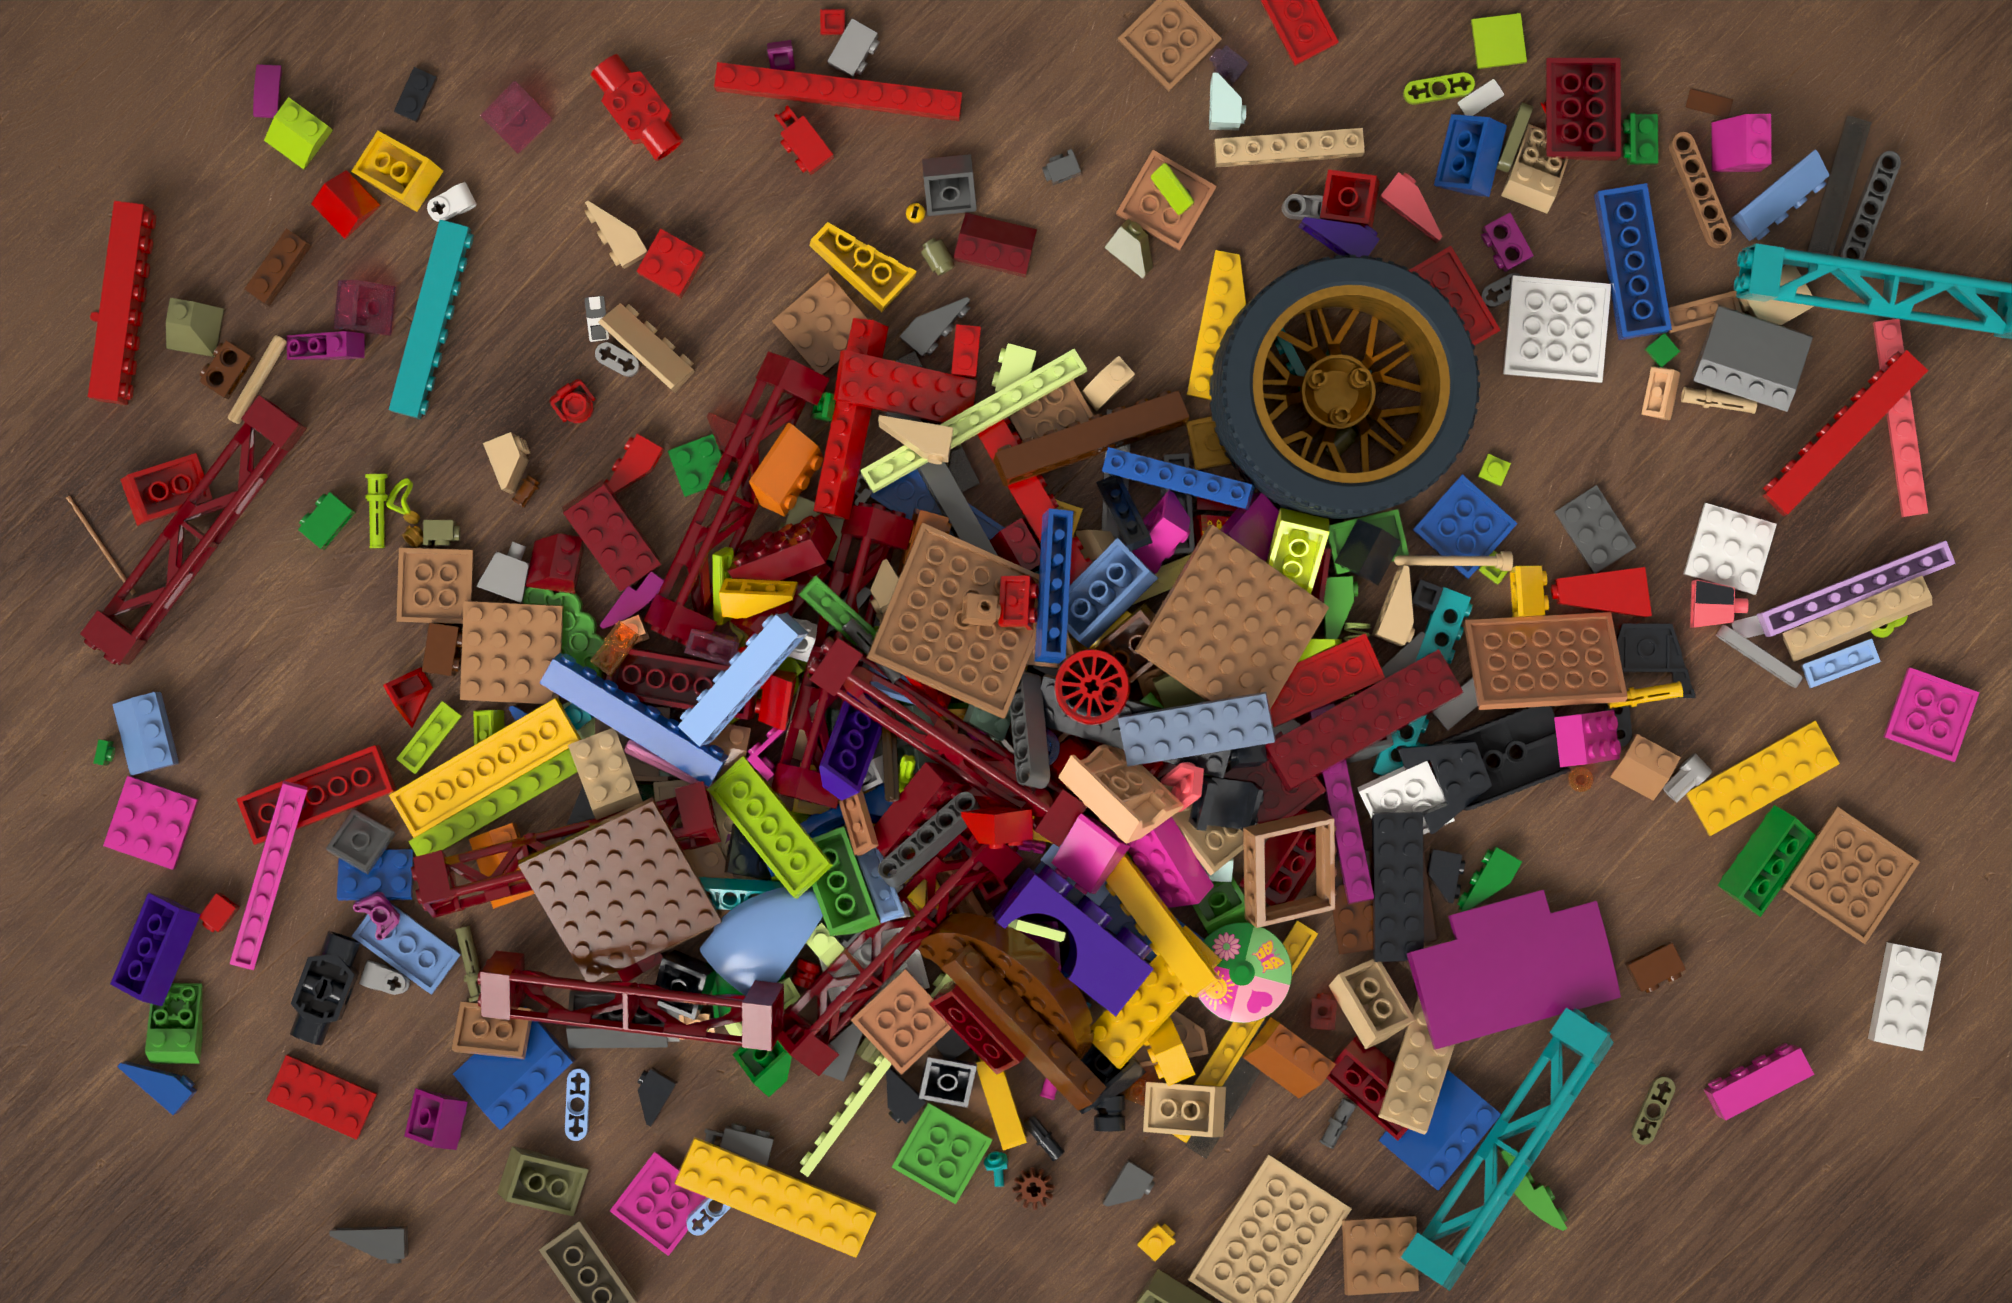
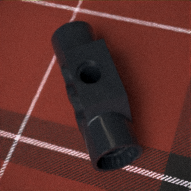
M328 931L320 954L307 958L291 1001V1005L298 1013L290 1035L312 1044L323 1045L331 1022L342 1019L359 975L353 963L360 947V942L348 936Z

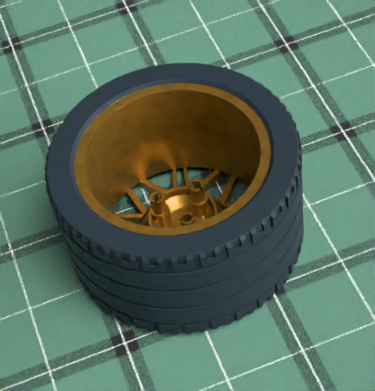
M1336 255L1334 258H1329L1328 256L1312 260L1305 265L1301 264L1285 272L1268 284L1241 309L1233 319L1232 324L1227 328L1221 339L1220 347L1216 352L1212 366L1213 375L1210 377L1209 396L1212 398L1210 402L1212 421L1216 423L1214 429L1220 440L1219 443L1221 446H1224L1226 450L1224 453L1229 458L1234 469L1237 468L1240 471L1239 475L1247 483L1254 485L1259 490L1258 493H1263L1271 502H1277L1284 509L1330 519H1348L1369 515L1402 504L1427 490L1439 480L1441 475L1448 471L1450 466L1456 461L1457 454L1462 452L1470 436L1468 432L1470 429H1473L1475 415H1477L1478 411L1476 403H1479L1480 382H1478L1480 371L1477 365V355L1474 356L1473 352L1475 346L1470 339L1469 330H1465L1463 326L1465 322L1458 315L1456 308L1450 306L1449 299L1444 297L1437 287L1433 288L1429 285L1431 282L1423 279L1415 271L1411 273L1405 266H1400L1390 260L1384 262L1382 261L1383 258H1373L1366 255L1356 257V255ZM1343 307L1353 309L1332 342L1321 308ZM1316 309L1330 356H1327L1318 347L1310 310ZM1360 311L1372 316L1365 356L1362 362L1354 357L1342 355L1340 350L1341 341ZM1305 313L1312 346L1281 331V329L1290 319ZM1379 319L1389 326L1402 341L1372 357ZM1276 336L1288 341L1312 357L1315 363L1309 367L1304 376H1295L1289 373L1270 351ZM1404 344L1408 347L1409 351L1382 370L1370 373L1369 368L1374 362ZM1412 355L1418 370L1420 385L1388 377L1384 374ZM1266 358L1285 380H1263ZM1382 382L1420 392V406L1380 410L1373 404L1376 395L1374 383ZM1263 385L1301 387L1300 392L1288 395L1263 393ZM1264 398L1284 400L1268 415ZM1302 402L1305 412L1313 421L1306 429L1282 439L1275 430L1272 421L1290 405ZM1419 412L1416 424L1407 442L1381 418ZM1367 414L1403 446L1399 452L1370 429L1366 419ZM1355 425L1359 431L1362 473H1347L1334 444L1337 429H1345ZM1322 426L1327 427L1313 462L1306 461L1305 457L1313 436ZM1368 435L1395 455L1390 461L1373 471H1369ZM1307 437L1301 456L1296 454L1287 445ZM1326 445L1339 472L1316 466Z

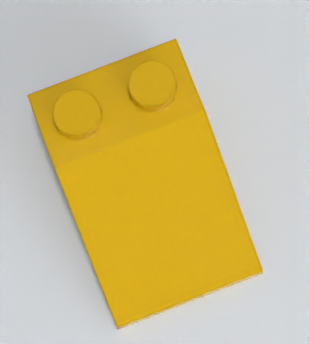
M377 131L351 172L417 212L440 178L443 170L427 157Z

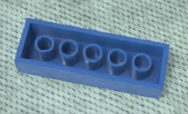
M1647 183L1598 191L1594 198L1608 281L1611 284V298L1618 339L1624 340L1669 332L1672 330Z

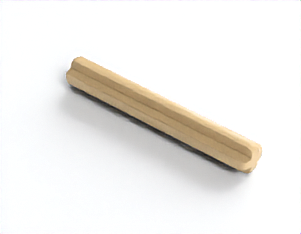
M277 335L273 337L228 415V419L236 424L241 423V418L251 406L286 346L287 341Z

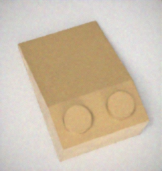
M1406 565L1397 568L1371 636L1396 646H1403L1407 642L1410 643L1415 629L1412 628L1414 619L1409 566Z
M1146 1082L1143 1132L1223 1137L1226 1087L1192 1084H1173L1168 1086L1167 1083Z

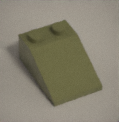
M512 1146L497 1193L507 1202L574 1216L588 1169L535 1151Z

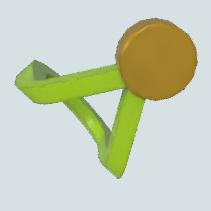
M405 478L393 488L386 506L403 514V518L408 523L418 524L420 516L416 512L411 511L406 502L412 490L413 482ZM408 485L401 499L403 508L394 505L393 503L401 488Z

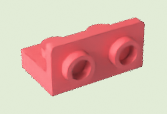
M1190 762L1180 763L1161 778V784L1172 786L1171 793L1184 805L1178 812L1183 811L1199 799L1202 794L1204 769L1196 767L1195 764Z

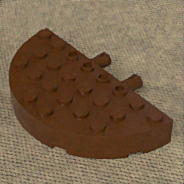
M958 913L944 919L921 941V945L917 950L925 958L931 959L940 966V968L955 951L970 944L1080 1060L1090 1050L1094 1038V1031L1090 1028L1093 1020L1079 988L1068 979L1069 977L1065 978L1057 969L1060 964L1026 935L1010 926H1007L1005 929L996 925L995 919L986 916Z

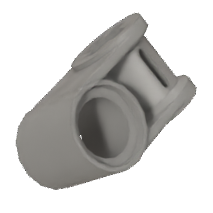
M1292 194L1283 202L1282 212L1290 219L1303 220L1304 217L1320 219L1323 196ZM1292 200L1298 202L1300 205L1299 212H1291L1288 208V202Z
M367 960L359 984L396 995L408 990L410 980L400 971L388 968V966ZM399 978L398 982L402 983L401 987L395 988L392 980Z

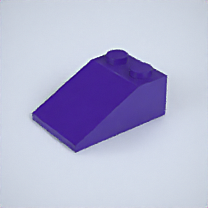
M1304 217L1299 225L1300 229L1336 254L1342 256H1369L1380 240L1376 237L1378 233L1367 225L1363 228L1357 224Z

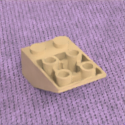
M1528 124L1501 196L1547 214L1556 198L1568 159L1546 157V130Z

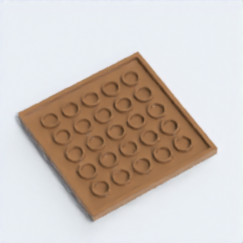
M922 523L866 658L1004 719L1036 642L1037 622L1033 624V630H1027L1025 627H1000L998 619H996L992 626L961 623L963 598L968 593L998 596L997 604H999L1001 576H1031L1039 587V574ZM1035 598L1034 608H1037L1038 598Z
M1208 525L1135 651L1206 701L1267 692L1271 709L1329 607L1214 525Z

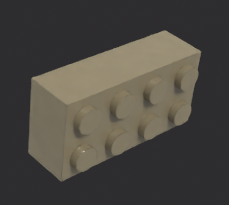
M583 1218L539 1249L575 1303H637L639 1300Z

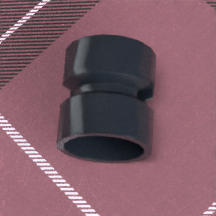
M1117 1094L1094 1108L1097 1111V1114L1094 1116V1131L1114 1132L1125 1130V1116L1122 1114V1111L1125 1110V1095Z

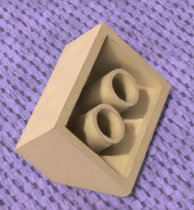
M510 432L487 441L483 445L501 490L512 494L516 492L528 464L527 454H530V450L526 440Z
M1372 959L1338 974L1329 985L1330 990L1365 1049L1387 1040L1415 1021L1414 1016L1382 962H1374Z

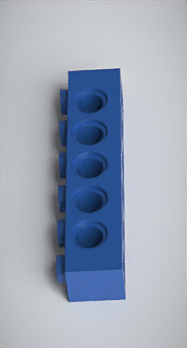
M1108 447L1102 472L1246 510H1249L1255 488L1254 485L1110 447Z

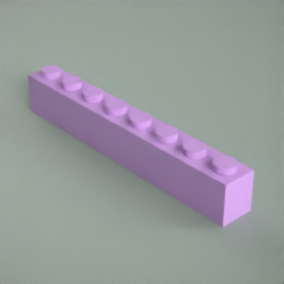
M1947 541L1938 542L1758 613L1757 617L1765 637H1770L1956 563Z

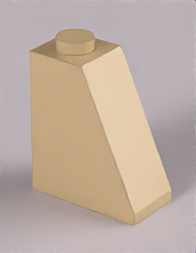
M1118 356L1099 372L1081 394L1097 412L1134 380L1135 373Z

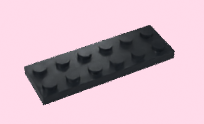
M1423 812L1372 813L1373 961H1408L1407 953L1424 949Z

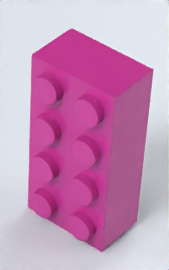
M1172 816L1144 837L1128 843L1131 846L1128 852L1132 856L1133 861L1168 908L1199 904L1213 888V883Z
M1784 1043L1773 1049L1775 1053L1767 1057L1763 1054L1753 1059L1752 1065L1746 1068L1740 1066L1730 1071L1731 1076L1723 1080L1719 1077L1708 1083L1709 1087L1704 1089L1717 1116L1728 1120L1813 1076L1814 1073L1801 1048Z

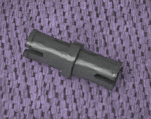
M1342 1098L1334 1116L1330 1117L1327 1130L1319 1142L1334 1149L1342 1131L1347 1129L1348 1126L1346 1124L1357 1105Z

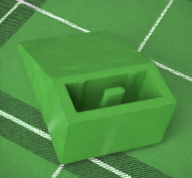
M172 983L163 1006L150 1004L145 1053L150 1063H200L202 1048V983Z

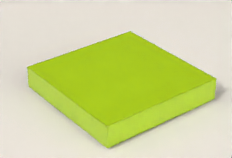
M1521 13L1471 20L1477 69L1527 62Z

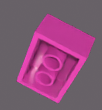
M1614 710L1554 717L1560 767L1620 759L1621 744L1617 738L1618 720Z

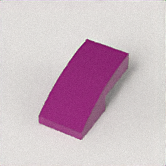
M256 65L253 100L254 117L274 118L279 111L282 67L280 65Z

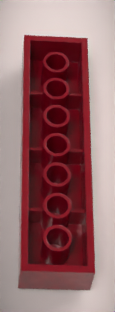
M1438 649L1277 738L1274 743H1268L1265 746L1266 754L1289 792L1453 701L1464 692Z

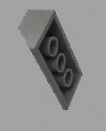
M570 991L568 1010L573 1011L608 1003L615 999V994L597 991ZM639 1005L631 1023L660 1027L665 1025L664 1022L643 1010ZM659 1006L663 1011L667 1012L666 1008ZM623 1009L593 1015L592 1018L623 1022ZM571 1025L566 1027L569 1048L668 1047V1038L664 1036Z

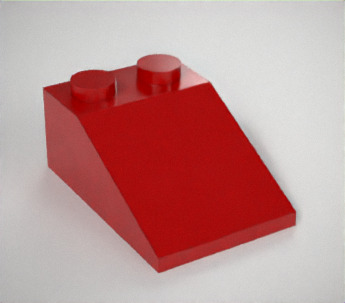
M194 453L128 474L120 479L137 526L177 513L202 480L204 473L198 456ZM209 487L196 505L213 500Z

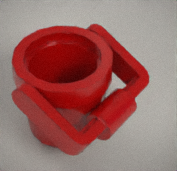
M576 379L556 391L557 393L549 400L552 408L563 422L568 420L578 424L586 422L592 416L594 411L592 401L596 399L583 381ZM579 385H581V387L584 389V391L587 393V395H586L585 393L580 392V391H578V392H573V391H574L575 388H577ZM563 399L560 411L555 403Z

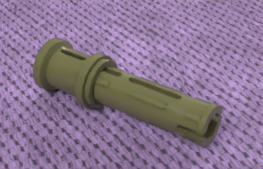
M466 926L455 929L466 971L463 979L468 985L470 993L469 1002L478 1000L481 992V985H478L477 982L480 965L471 934V927ZM465 941H467V944H468V949H469V953H470V957H471V962H470V959H469V955H468V951H467V947H466ZM475 982H477L479 993L477 992Z

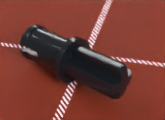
M1032 1115L1025 1120L1024 1126L1036 1139L1037 1146L1040 1144L1052 1161L1058 1159L1065 1152L1051 1136L1052 1132H1048L1036 1116Z

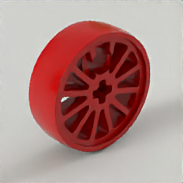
M1086 649L1072 654L1062 663L1055 677L1054 691L1060 708L1068 717L1081 724L1099 725L1114 719L1124 709L1130 694V681L1127 671L1115 656L1098 649ZM1085 658H1093L1091 675L1088 674L1083 663ZM1100 658L1108 661L1096 676L1097 659ZM1076 662L1080 663L1085 674L1084 678L1070 669ZM1111 665L1117 669V674L1101 680ZM1067 672L1071 673L1081 683L1064 682L1065 674ZM1116 678H1121L1122 687L1119 688L1115 683H1111L1110 681ZM1096 681V686L1099 690L1089 694L1086 684ZM1062 687H1079L1080 690L1063 696ZM1108 687H1112L1117 691V697L1112 701H1106L1103 698V691ZM1083 694L1073 709L1066 703L1068 699ZM1088 698L1087 715L1078 714L1077 710L1085 699ZM1093 699L1096 700L1102 713L1100 716L1091 717ZM1101 702L1110 706L1114 705V708L1105 713Z

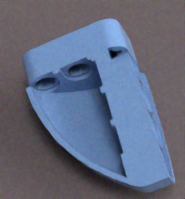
M811 886L798 899L793 898L788 890L782 887L764 892L744 901L721 918V923L714 926V931L702 944L700 952L724 980L745 996L755 980L777 983L823 917L813 887Z

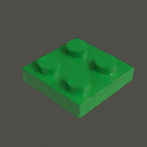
M714 434L668 450L684 497L707 489L722 456ZM726 470L720 484L731 481L728 470Z

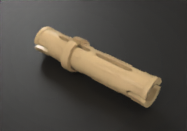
M1683 387L1681 402L1702 405L1703 408L1711 406L1755 414L1757 409L1756 401L1737 395L1712 392V389L1708 388L1699 390Z

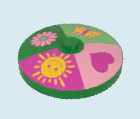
M1234 923L1215 930L1203 941L1222 959L1214 968L1221 980L1199 996V999L1209 1011L1227 1021L1248 1023L1267 1017L1282 1004L1291 985L1292 966L1286 948L1273 933L1263 927L1256 928L1250 923Z

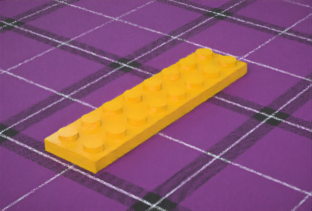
M555 698L389 796L413 838L567 750L569 744L582 739L558 698Z
M694 1137L674 1181L678 1186L855 1258L876 1215V1211L696 1137Z

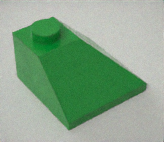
M778 1040L772 1051L742 1048L741 1046L733 1054L753 1084L768 1097L788 1079L792 1056L788 1054Z

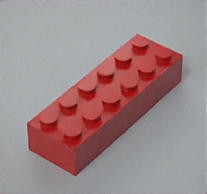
M380 745L371 746L283 780L308 787L296 830L397 791ZM283 781L236 799L254 845L262 844L266 841Z

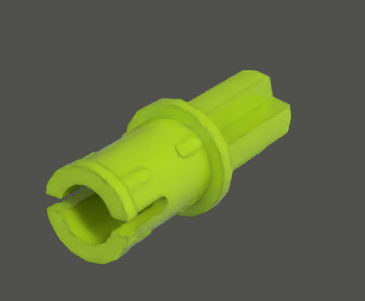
M904 755L901 759L899 767L900 793L914 777L913 772L916 762L913 755Z

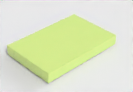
M1023 917L1015 919L1008 925L1022 932L1060 942L1064 941L1066 934L1049 924Z

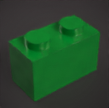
M331 492L327 495L324 493L316 501L315 505L317 508L311 514L308 512L300 520L299 524L301 527L298 529V531L323 550L328 547L356 513Z

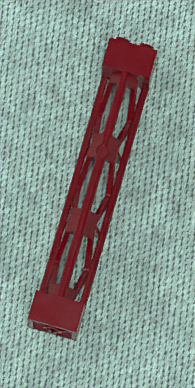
M704 781L674 788L676 797L656 802L660 811L663 810L662 814L670 828H672L679 815L681 816L683 827L672 829V832L676 839L685 836L689 837V839L679 841L683 850H693L721 842L712 799ZM622 811L598 820L593 818L540 833H528L521 838L449 857L442 850L413 857L414 866L411 867L414 881H417L419 889L416 890L418 903L422 904L424 911H428L435 918L458 912L471 906L532 891L528 881L509 886L511 882L526 879L522 871L517 870L519 867L518 860L546 848L547 846L541 842L578 833ZM508 851L490 877L463 864ZM454 872L472 883L457 886ZM484 890L482 894L459 899V896Z
M967 827L928 861L897 893L900 902L904 901L914 912L915 916L893 919L864 930L844 949L798 1000L784 1010V1029L778 1041L788 1054L820 1076L839 1056L838 1052L829 1042L921 945V941L947 918L990 871L1001 880H1004L1023 860L1017 853L1019 847L1009 846L1006 843L1004 848L990 849L989 844L978 843ZM959 841L972 851L970 858L942 861ZM972 868L976 871V872L967 874ZM959 869L941 885L935 894L937 873ZM925 879V906L920 908L908 896ZM963 885L948 901L951 890L954 887ZM918 926L922 929V930L913 932ZM904 927L881 949V938L884 930ZM871 937V963L866 966L853 954ZM908 943V945L894 958L895 950L900 945ZM848 959L860 972V974L833 977ZM863 984L867 986L865 989L858 990ZM850 985L827 1007L828 989ZM816 995L818 997L817 1021L812 1024L798 1013ZM854 1001L839 1017L841 1007L845 1003Z

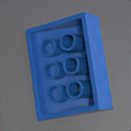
M532 1021L525 1059L474 1054L453 1075L484 1114L501 1130L576 1059L541 1022Z
M1447 1069L1427 1133L1424 1135L1408 1129L1397 1141L1391 1134L1385 1131L1378 1141L1436 1190H1439L1497 1121L1501 1113Z

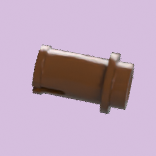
M527 475L526 479H522L524 482L512 498L514 502L524 508L535 490L540 489L538 487L540 482L530 475Z

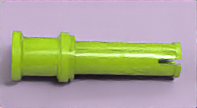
M365 474V478L368 479V494L365 495V499L369 501V548H385L384 501L388 499V495L385 494V479L388 478V474ZM376 513H378V535H376Z

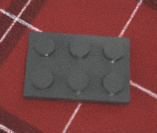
M1597 485L1554 512L1593 574L1636 548Z

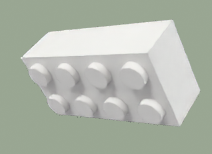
M1887 942L1868 1035L1869 1040L1923 1051L1942 953Z

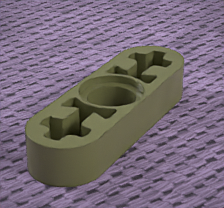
M1521 102L1496 169L1506 173L1509 172L1533 106Z
M1659 1076L1653 1080L1631 1129L1632 1138L1639 1144H1649L1655 1138L1675 1092V1084L1670 1078ZM1667 1081L1666 1086L1669 1087V1091H1664L1660 1097L1665 1099L1664 1104L1656 1099H1651L1653 1094L1658 1097L1660 1093L1657 1085ZM1656 1103L1660 1107V1113L1656 1117H1649L1646 1112L1648 1105ZM1644 1117L1651 1122H1655L1654 1126L1648 1124L1646 1131L1649 1133V1136H1644L1641 1140L1637 1130L1644 1128L1646 1122L1641 1121Z

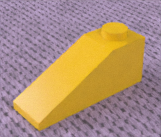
M725 578L719 591L722 617H732L734 619L748 618L793 600L798 583L793 581Z

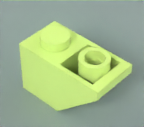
M1009 343L1006 349L1001 348L998 362L1002 363L1000 373L995 372L991 385L996 387L995 393L1031 373L1036 356L1035 350Z

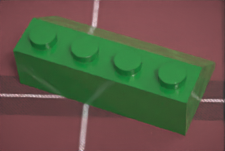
M1774 805L1770 812L1765 815L1758 829L1751 835L1746 846L1736 856L1735 861L1722 876L1717 886L1761 917L1816 835L1796 817Z

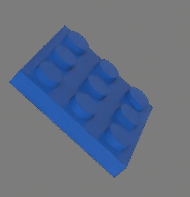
M1462 474L1414 527L1413 531L1441 556H1489L1518 523ZM1453 566L1467 579L1479 568V566Z

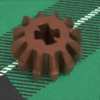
M1030 1167L1029 1176L1026 1171L1022 1170L1020 1173L1024 1180L1017 1177L1014 1179V1182L1021 1186L1013 1187V1192H1022L1016 1197V1201L1019 1202L1025 1198L1024 1208L1028 1207L1029 1202H1033V1210H1037V1201H1040L1041 1205L1045 1207L1047 1203L1043 1197L1053 1198V1195L1046 1190L1055 1189L1054 1184H1046L1052 1179L1051 1175L1042 1178L1044 1174V1169L1042 1168L1039 1170L1038 1175H1034L1035 1169ZM1036 1182V1186L1041 1187L1040 1191L1037 1190V1194H1032L1031 1190L1026 1189L1027 1186L1030 1187V1183Z

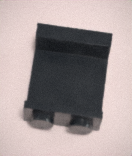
M1203 775L1202 794L1199 799L1193 802L1189 822L1196 830L1206 831L1207 825L1240 829L1243 832L1244 827L1257 825L1258 823L1257 814L1259 806L1262 805L1264 800L1263 789L1254 781L1231 778L1222 779Z

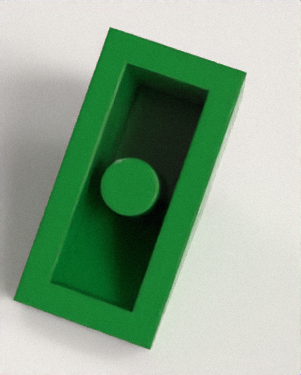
M823 393L818 405L813 404L812 419L832 422L836 403L834 394Z

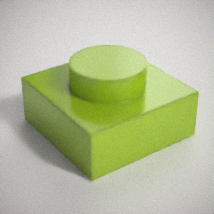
M1487 454L1478 477L1495 485L1502 486L1511 463Z

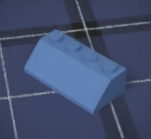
M1815 149L1731 218L1749 241L1755 237L1759 241L1770 232L1767 228L1773 222L1777 225L1789 216L1786 211L1792 206L1795 209L1799 208L1808 200L1805 196L1809 192L1817 193L1826 185L1824 180L1830 175L1817 150Z
M1117 538L1069 586L1067 630L1082 645L1089 648L1158 577L1132 551L1129 552L1127 546Z

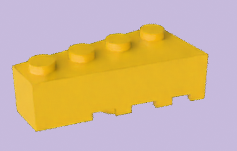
M828 222L810 241L809 246L881 312L915 278L917 273L916 270L902 265L896 259L882 254L876 248L864 244L854 236Z

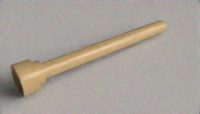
M1501 551L1500 554H1495V556L1398 555L1394 558V562L1396 565L1495 566L1500 571H1511L1513 555L1511 551Z

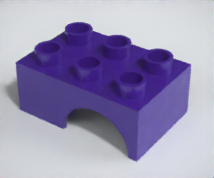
M1046 864L1039 874L1028 867L991 914L997 923L1004 928L1015 919L1032 913L1047 914L1063 922L1068 931L1070 946L1067 959L1061 969L1069 975L1068 979L1114 1016H1117L1152 972L1153 967L1145 960L1152 949L1125 926L1116 936L1105 927L1113 918L1088 896L1085 895L1078 905L1066 896L1073 886L1069 881L1057 874L1049 865Z

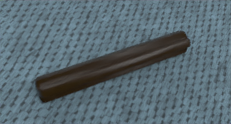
M886 706L881 708L883 712L896 720L895 712ZM881 725L885 800L895 802L900 799L897 735Z

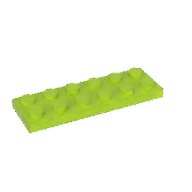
M742 756L707 789L793 898L798 899L833 866L760 773L747 760V757Z

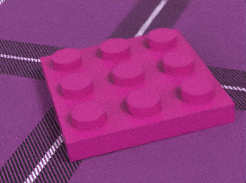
M1909 667L1904 676L1883 737L1955 762L1980 692Z
M127 776L103 846L175 870L199 799L132 776Z
M655 1151L611 1208L610 1212L669 1256L688 1231L686 1225L687 1216L706 1197L676 1185L674 1181L680 1169Z

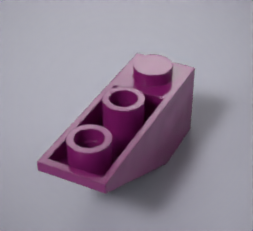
M342 331L287 335V360L365 358L363 333Z

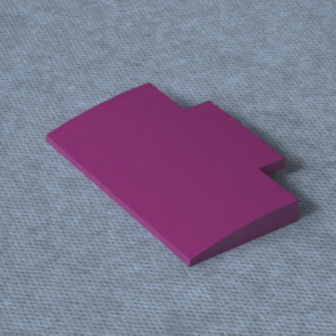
M1544 890L1450 915L1448 917L1455 940L1407 953L1434 1050L1560 1015L1565 1008L1573 1011L1574 1008L1581 1009L1621 997L1597 901L1550 913Z

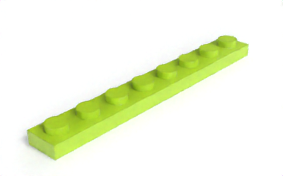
M565 750L408 841L416 856L445 850L578 773L570 750Z

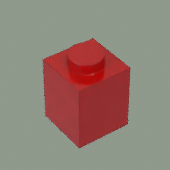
M216 893L199 918L203 920L202 925L213 933L215 930L220 932L225 929L240 909V906L224 894Z

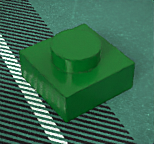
M98 739L93 764L106 766L109 765V761H113L115 747L112 746L114 741Z

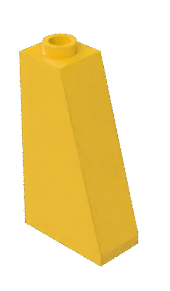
M979 1057V1060L975 1061L977 1072L1002 1149L1006 1150L1027 1143V1137L1005 1071L996 1075Z

